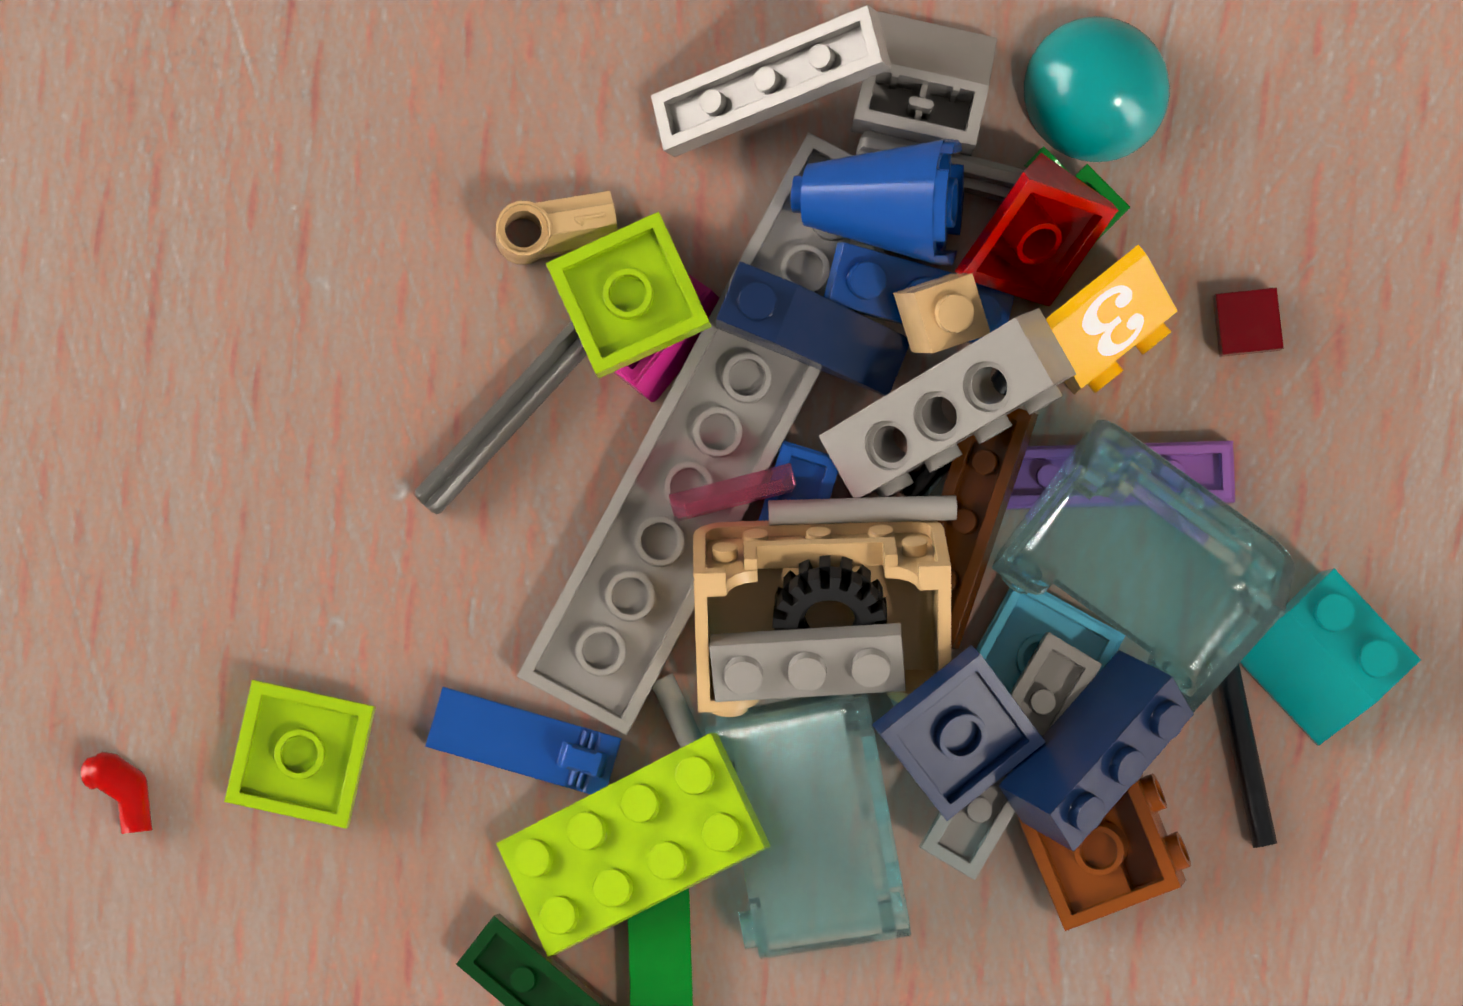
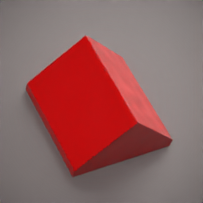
M1040 153L1022 173L955 272L957 274L973 273L975 283L1050 307L1118 212V209L1111 201L1043 153Z

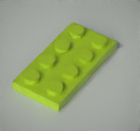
M709 733L496 843L548 957L557 955L771 847L718 733Z

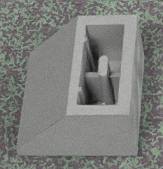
M878 11L892 69L862 81L851 132L863 134L864 131L870 130L918 143L954 139L959 140L962 146V151L957 153L971 156L976 147L988 94L997 38Z

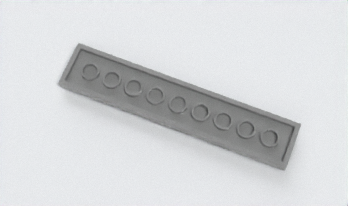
M808 132L740 261L796 283L824 297L837 243L845 242L884 253L885 249L806 227L802 223L801 213H793L791 209L794 176H803L807 164L853 155ZM737 266L708 318L712 327L700 333L517 675L518 678L625 735L630 731L695 609L693 577V534L695 530L711 523L738 522L743 519L821 370L716 328L717 315Z

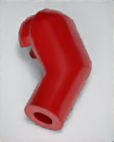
M101 752L96 756L87 758L81 767L80 775L82 782L89 789L97 788L118 802L121 834L151 831L152 820L148 783L143 772L118 754Z

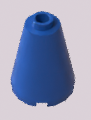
M943 139L809 163L805 167L803 176H794L791 187L792 212L801 213L802 223L806 227L936 265L952 266L957 250L945 249L948 234L960 235L964 202V165L952 164L951 154L962 151L961 143L959 140Z

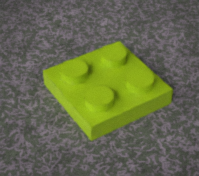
M659 211L546 263L598 379L712 327Z
M252 680L224 802L345 829L349 828L376 706Z

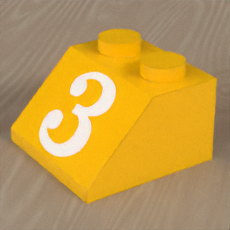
M1139 244L1046 318L1047 323L1076 372V375L1064 381L1074 395L1086 385L1094 393L1098 392L1124 371L1117 363V360L1135 346L1144 355L1171 333V330L1164 322L1173 316L1177 309L1147 254Z

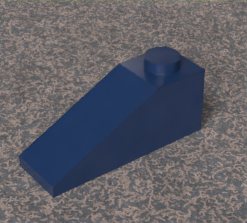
M741 261L737 266L716 318L717 329L882 396H886L891 392L909 348L906 336L807 288Z

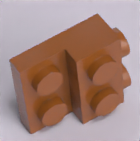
M1153 773L1145 777L1142 774L1140 779L1126 791L1105 815L1099 826L1091 831L1074 852L1022 823L1018 817L1065 931L1178 889L1186 881L1182 870L1191 867L1190 857L1184 841L1178 832L1167 835L1158 813L1167 808V803L1159 781Z

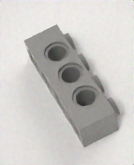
M1038 308L1013 318L818 437L853 498H863L875 491L879 497H891L914 483L909 472L925 463L928 471L931 473L963 455L957 444L974 435L978 443L981 444L1011 427L1012 424L1007 415L1024 405L1029 415L1061 398L1063 395L1057 385L1076 375V372L1041 310ZM992 368H996L1004 375L1007 382L1006 395H1002L994 388L991 382ZM943 397L948 399L956 409V424L948 421L943 414ZM894 427L901 430L905 435L908 445L907 452L902 451L896 445L893 437Z

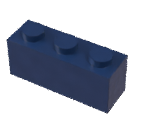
M1119 650L1042 736L1045 743L1020 762L999 784V788L1022 823L1074 852L1091 831L1099 826L1105 815L1126 791L1140 779L1143 772L1168 743L1181 732L1183 726L1194 713L1171 675Z

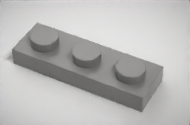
M901 623L710 635L709 649L715 702L906 691Z

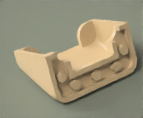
M738 521L711 523L695 530L693 534V577L698 712H712L721 717H736L743 715L748 711L749 707L759 702V700L715 702L709 649L710 635L773 631L775 594L778 586L783 588V577L790 570L798 575L799 563L808 559L813 569L818 568L820 556L831 555V566L840 567L842 557L853 559L852 571L857 572L863 564L871 571V582L876 579L880 581L883 587V598L886 597L887 624L901 623L906 691L886 693L895 702L899 703L951 661V562L942 524L938 521L769 525V521ZM831 600L813 604L805 615L806 621L811 628L852 626L855 620L852 610L846 604Z

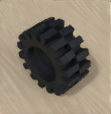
M831 555L820 556L819 567L814 569L808 559L799 563L798 575L790 570L783 577V588L778 586L775 594L772 628L774 630L811 628L805 618L808 609L817 602L828 600L844 603L852 610L855 617L852 626L887 624L886 597L883 598V587L878 579L871 582V571L863 564L857 572L852 571L853 559L842 557L840 567L831 566Z

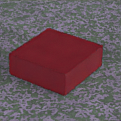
M1277 288L1219 293L1212 296L1219 357L1273 352L1284 349Z

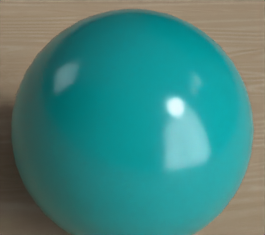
M1094 16L1080 18L1054 30L1040 43L1033 53L1024 79L1026 110L1039 135L1060 153L1087 162L1117 160L1134 153L1144 146L1160 127L1165 117L1170 97V81L1167 66L1156 45L1138 28L1127 22L1110 17Z

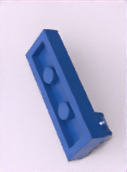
M442 687L425 747L587 794H593L609 785L622 738Z

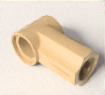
M605 191L538 203L516 201L507 205L500 212L496 221V244L499 252L510 262L528 265L538 261L540 258L567 254L617 231V220L611 192ZM528 219L539 227L541 236L534 245L518 247L508 240L505 233L507 227L515 220Z

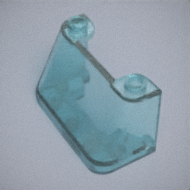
M1097 420L1078 442L997 553L992 569L1001 575L1003 581L1011 589L1021 594L1031 593L1040 595L1044 594L1052 584L1059 587L1149 652L1147 664L1173 677L1194 713L1285 613L1295 565L1291 555L1284 546L1267 532L1120 426L1106 420Z
M867 693L799 697L749 707L748 711L743 715L736 717L715 715L717 725L705 727L706 735L718 733L771 847L742 861L751 909L738 912L745 949L757 947L759 958L765 959L910 937L911 929Z

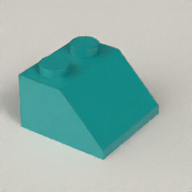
M1335 568L1320 571L1232 655L1317 746L1321 745L1377 703L1421 661Z

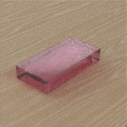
M791 463L669 494L668 496L674 519H678V522L791 493L796 487V481Z

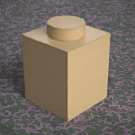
M973 273L948 274L893 293L911 352L933 354L990 333Z

